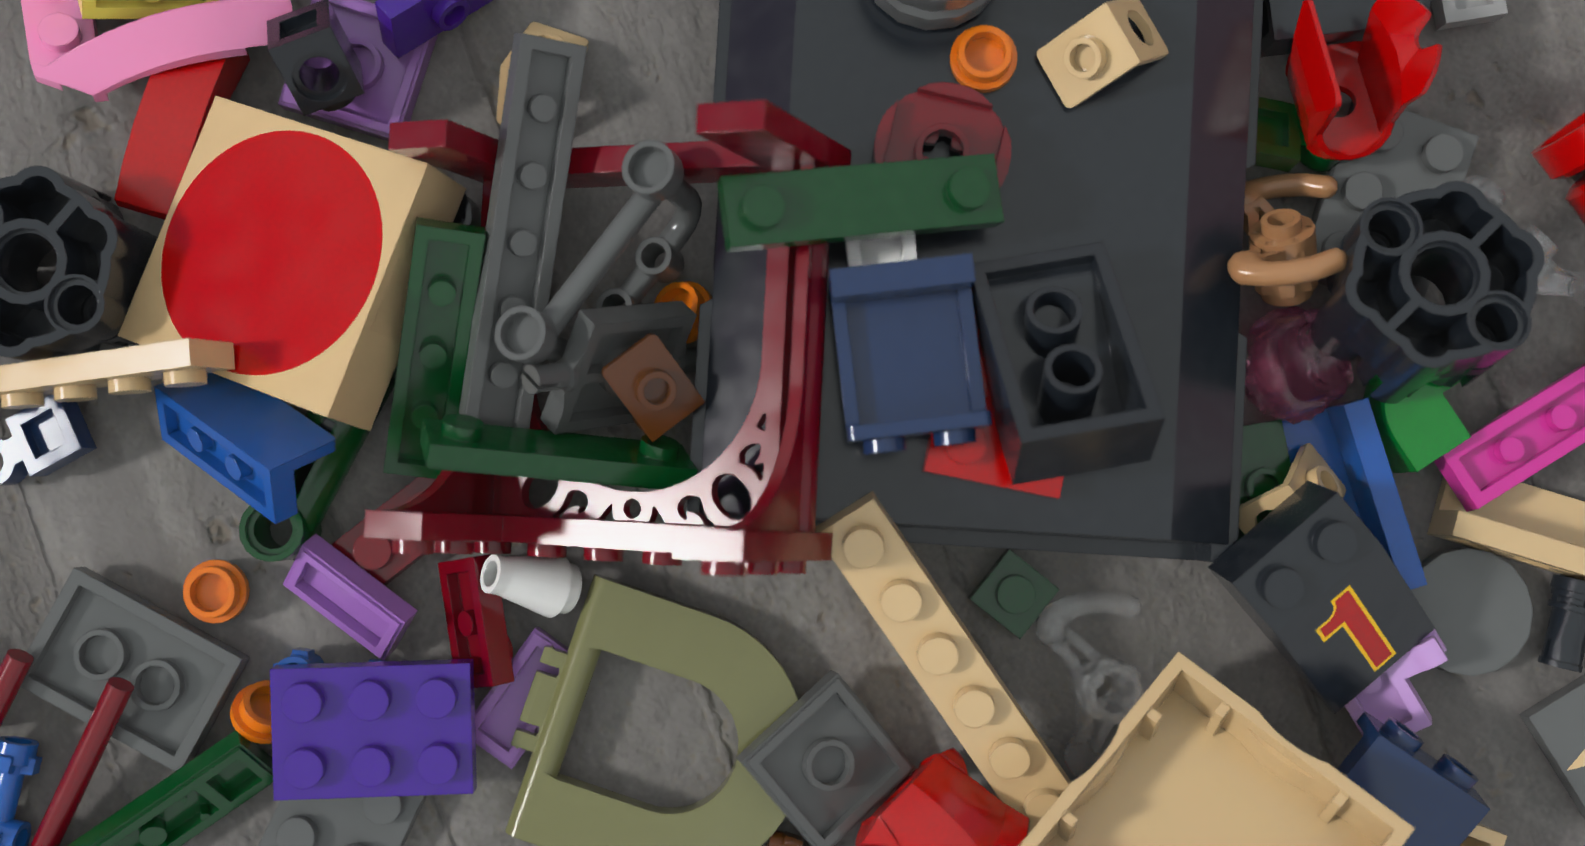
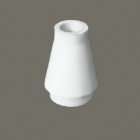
M492 554L483 564L480 574V585L485 593L498 595L542 616L552 618L559 613H569L575 607L581 594L582 575L578 566L569 563L567 558L505 557Z

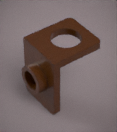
M654 333L645 335L601 370L604 379L633 416V421L652 442L705 403L665 345Z

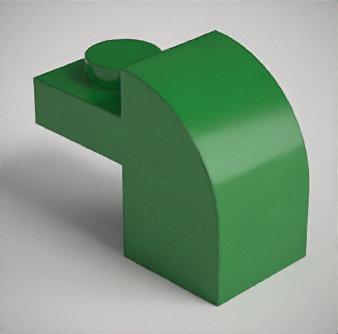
M1379 377L1372 384L1365 387L1363 398H1369L1393 473L1418 472L1471 437L1443 395V392L1451 387L1438 386L1428 382L1410 397H1405L1395 404L1382 403L1370 396L1383 383Z

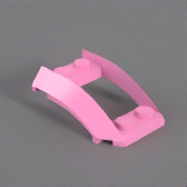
M21 0L29 59L36 81L62 91V85L92 95L95 102L109 101L108 93L126 84L162 71L209 60L247 55L246 48L268 45V20L293 11L291 0H219L156 13L129 22L98 36L96 19H82L78 0Z

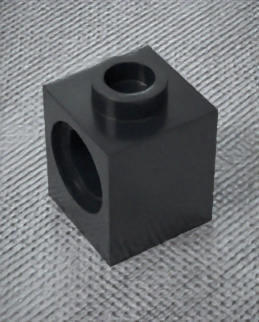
M329 0L316 2L267 21L268 52L304 116L319 110L328 112L339 110L350 104L356 96L364 94L361 63ZM313 57H325L333 61L330 66L320 69L304 64L306 60Z

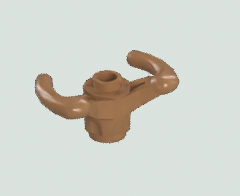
M1291 173L1259 177L1246 181L1243 230L1248 235L1249 250L1235 253L1227 263L1228 273L1237 284L1255 286V291L1261 295L1262 300L1270 305L1279 307L1294 306L1307 301L1313 295L1314 289L1318 285V280L1339 273L1346 268L1348 256L1344 250L1332 248L1317 253L1316 226L1310 218L1302 216L1293 209H1274L1267 201L1268 199L1282 197L1329 199L1338 190V182L1335 177L1311 173Z

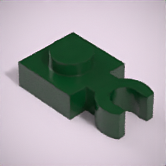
M1259 97L1255 166L1289 172L1301 161L1304 166L1313 171L1325 172L1329 171L1339 162L1338 160L1323 159L1313 155L1306 148L1295 104Z

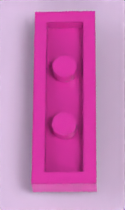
M1585 363L1470 433L1471 437L1434 461L1466 512L1481 508L1585 443Z

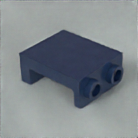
M972 253L829 269L828 284L847 444L863 442L864 455L906 450L905 437L933 434L934 447L977 442L975 429L986 428L992 425L991 410H986L971 289L976 282Z
M1364 711L1356 721L1363 732V736L1338 766L1337 770L1415 828L1403 846H1460L1491 810L1473 787L1478 782V778L1450 755L1444 753L1439 760H1436L1420 749L1424 744L1423 740L1397 719L1389 717L1383 724Z

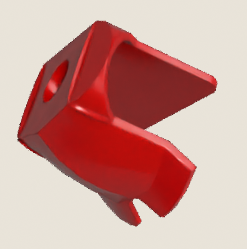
M1304 0L1302 2L1285 74L1306 142V148L1313 155L1323 159L1340 161L1354 160L1375 153L1390 137L1395 122L1405 108L1426 94L1437 74L1442 56V45L1435 44L1422 49L1419 44V35L1431 18V12L1418 0H1377L1370 9L1362 41L1326 45L1313 0ZM1341 92H1343L1353 101L1354 111L1344 117H1334L1341 107Z
M953 747L942 753L930 755L921 761L919 767L869 818L861 823L855 845L1019 846L1029 834L1030 819L1002 802L971 778L962 755Z

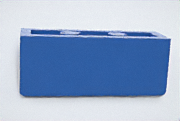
M207 373L208 384L202 386L164 387V383L154 386L162 440L274 524L298 514L294 470L336 450L335 437L281 399L217 374Z
M1369 398L1343 402L1283 420L1290 464L1292 465L1299 448L1307 443H1311L1344 484L1346 493L1343 499L1381 543L1410 590L1428 585Z

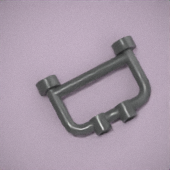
M644 140L628 150L622 163V176L627 186L634 193L542 312L529 306H515L507 310L499 318L495 327L494 337L498 350L505 357L524 365H535L544 360L556 363L559 359H562L568 340L560 337L559 334L665 199L676 207L672 219L658 237H649L639 244L635 253L637 265L619 288L607 289L599 296L596 308L620 306L623 303H626V305L643 304L641 302L656 281L670 283L682 274L684 257L680 250L697 227L701 217L702 201L697 190L683 179V164L677 154L668 146L657 140ZM666 253L664 262L655 268L656 258L660 254Z

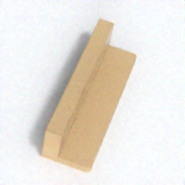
M1443 477L1427 532L1428 535L1481 551L1492 552L1504 558L1585 581L1584 501L1525 483H1519L1481 508L1466 512Z

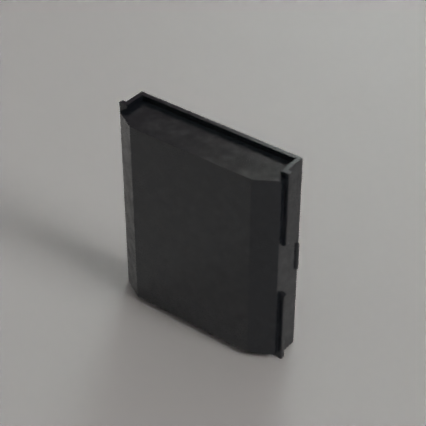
M720 0L713 103L767 100L852 150L851 165L873 164V147L878 126L886 111L896 101L899 102L906 95L917 92V88L930 83L950 82L960 84L951 71L950 52L954 41L963 31L973 26L990 25L1006 32L1013 40L1017 49L1018 59L1015 72L1010 81L1002 88L993 92L981 93L993 105L992 110L1000 118L1003 128L1006 126L1011 139L1010 167L1000 187L1005 222L991 228L915 235L917 259L972 253L973 262L976 263L1104 241L1165 415L1151 461L1066 475L1063 479L1060 499L922 472L930 434L905 437L906 450L864 455L863 442L847 444L829 284L827 283L815 532L817 525L873 491L908 543L1214 562L1238 541L1247 338L1239 333L1241 285L1237 284L1229 275L1227 263L1232 255L1242 251L1246 170L1256 164L1263 0H1140L1167 46L1169 54L1160 60L1136 66L1073 108L1064 106L1037 58V51L1102 4L1113 0H991L984 10L972 19L954 28L923 30L899 23L877 6L874 0ZM1128 17L1129 23L1133 31L1135 32L1137 37L1143 43H1145L1144 37L1140 29ZM939 136L934 146L923 145L922 147L923 156H927L930 159L960 156V154L950 149L951 139L945 136ZM719 194L717 199L713 261V298L700 305L695 388L705 403L693 411L690 460L696 466L697 474L707 468L725 451L741 429L756 394L762 359L767 249L726 253ZM845 241L829 243L828 275L829 269L847 267ZM766 421L762 426L764 429L766 428ZM756 445L747 451L745 463L753 466L763 476L764 465L755 464L761 449L760 445ZM733 475L723 477L718 484L720 503L729 515L736 519H742L751 509L750 493L745 484ZM697 496L687 499V512L701 513L708 519L710 525L714 526L704 512L701 499Z

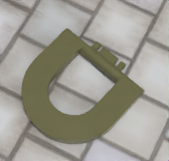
M594 574L568 651L556 649L554 646L549 645L544 647L540 662L559 668L558 676L537 670L519 720L538 726V734L519 727L515 730L511 745L517 749L521 748L530 751L532 754L505 832L514 838L537 846H762L773 835L786 816L736 758L729 775L712 794L696 803L681 807L652 805L559 773L602 650L689 679L710 689L723 701L735 722L738 734L736 757L798 701L793 684L781 663L757 637L745 628L714 613L602 575Z

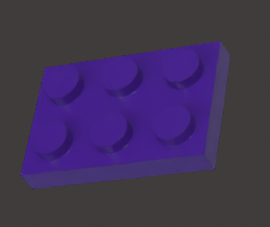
M473 659L275 665L270 669L274 801L473 794L477 788Z

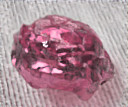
M1297 306L1286 309H1274L1254 322L1249 333L1245 336L1247 338L1245 395L1262 414L1286 420L1293 425L1303 420H1312L1317 414H1321L1331 401L1342 398L1348 386L1352 384L1353 372L1351 362L1341 361L1330 356L1333 346L1338 341L1332 338L1319 350L1312 340L1310 327L1317 317L1316 314L1319 312V309L1304 310Z

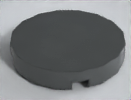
M1453 548L1436 552L1422 562L1425 563L1422 564V568L1428 585L1412 589L1411 591L1447 648V651L1444 653L1448 660L1436 666V668L1446 672L1476 676L1497 671L1517 657L1530 636L1534 610L1528 586L1516 569L1492 552L1470 548Z

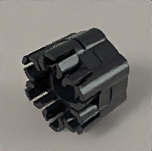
M30 166L19 171L14 176L0 178V356L33 361L99 351L101 343L128 347V343L140 345L119 337L118 334L158 237L125 222L119 207L109 202L112 199L109 195L48 167ZM54 248L57 256L56 271L50 282L39 289L37 282L38 266L44 255Z
M1449 181L1433 189L1413 191L1397 198H1380L1370 203L1335 247L1346 252L1348 256L1347 265L1343 271L1326 277L1327 287L1331 296L1316 314L1317 317L1310 327L1312 340L1319 350L1334 338L1338 342L1333 346L1330 356L1341 361H1352L1358 355L1363 358L1357 365V375L1363 386L1372 384L1379 377L1383 383L1370 394L1372 398L1379 402L1387 404L1399 403L1405 397H1410L1428 382L1438 386L1452 387L1460 381L1461 386L1464 387L1484 374L1528 338L1532 327L1530 314L1537 296L1538 276L1543 269L1545 261L1544 251L1539 241L1531 233L1519 228L1505 212L1488 202L1485 195L1477 187L1467 182ZM1410 275L1424 277L1434 283L1442 293L1445 305L1434 304L1422 297L1413 286Z

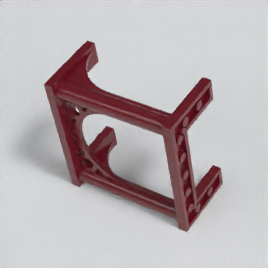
M767 100L697 104L696 134L709 141L664 143L680 158L684 169L683 179L689 184L717 183L721 176L851 165L852 150ZM448 119L390 123L388 150L483 183L481 227H485L486 230L499 140ZM634 145L572 148L566 189L627 186L622 176V163L626 153ZM829 243L767 249L762 359L756 394L750 411L731 444L713 463L694 477L665 489L647 492L625 491L604 484L558 480V487L552 499L546 505L535 508L529 500V489L534 478L442 470L434 482L412 501L392 509L365 510L363 538L392 539L391 553L433 555L434 553L474 554V552L511 554L512 542L528 543L527 556L567 558V546L584 547L583 560L623 562L624 550L642 551V564L682 566L683 558L700 559L701 574L717 576H746V574L777 575V573L806 574L807 561H831L833 533L815 532ZM534 394L529 429L549 431L540 419L542 413L537 394ZM766 421V428L764 429L762 426ZM756 445H760L761 449L755 464L764 465L763 476L753 466L745 463L747 451ZM727 475H733L740 479L750 493L751 509L742 519H736L729 515L720 503L718 484ZM576 491H582L586 494L588 498L587 508L585 506H572L568 508ZM694 496L699 497L705 514L714 526H711L708 519L701 513L687 512L686 516L684 504L687 499ZM634 500H637L641 505V512L636 518L630 513V506ZM612 511L614 521L605 520V518ZM658 512L665 521V523L655 522L658 516Z

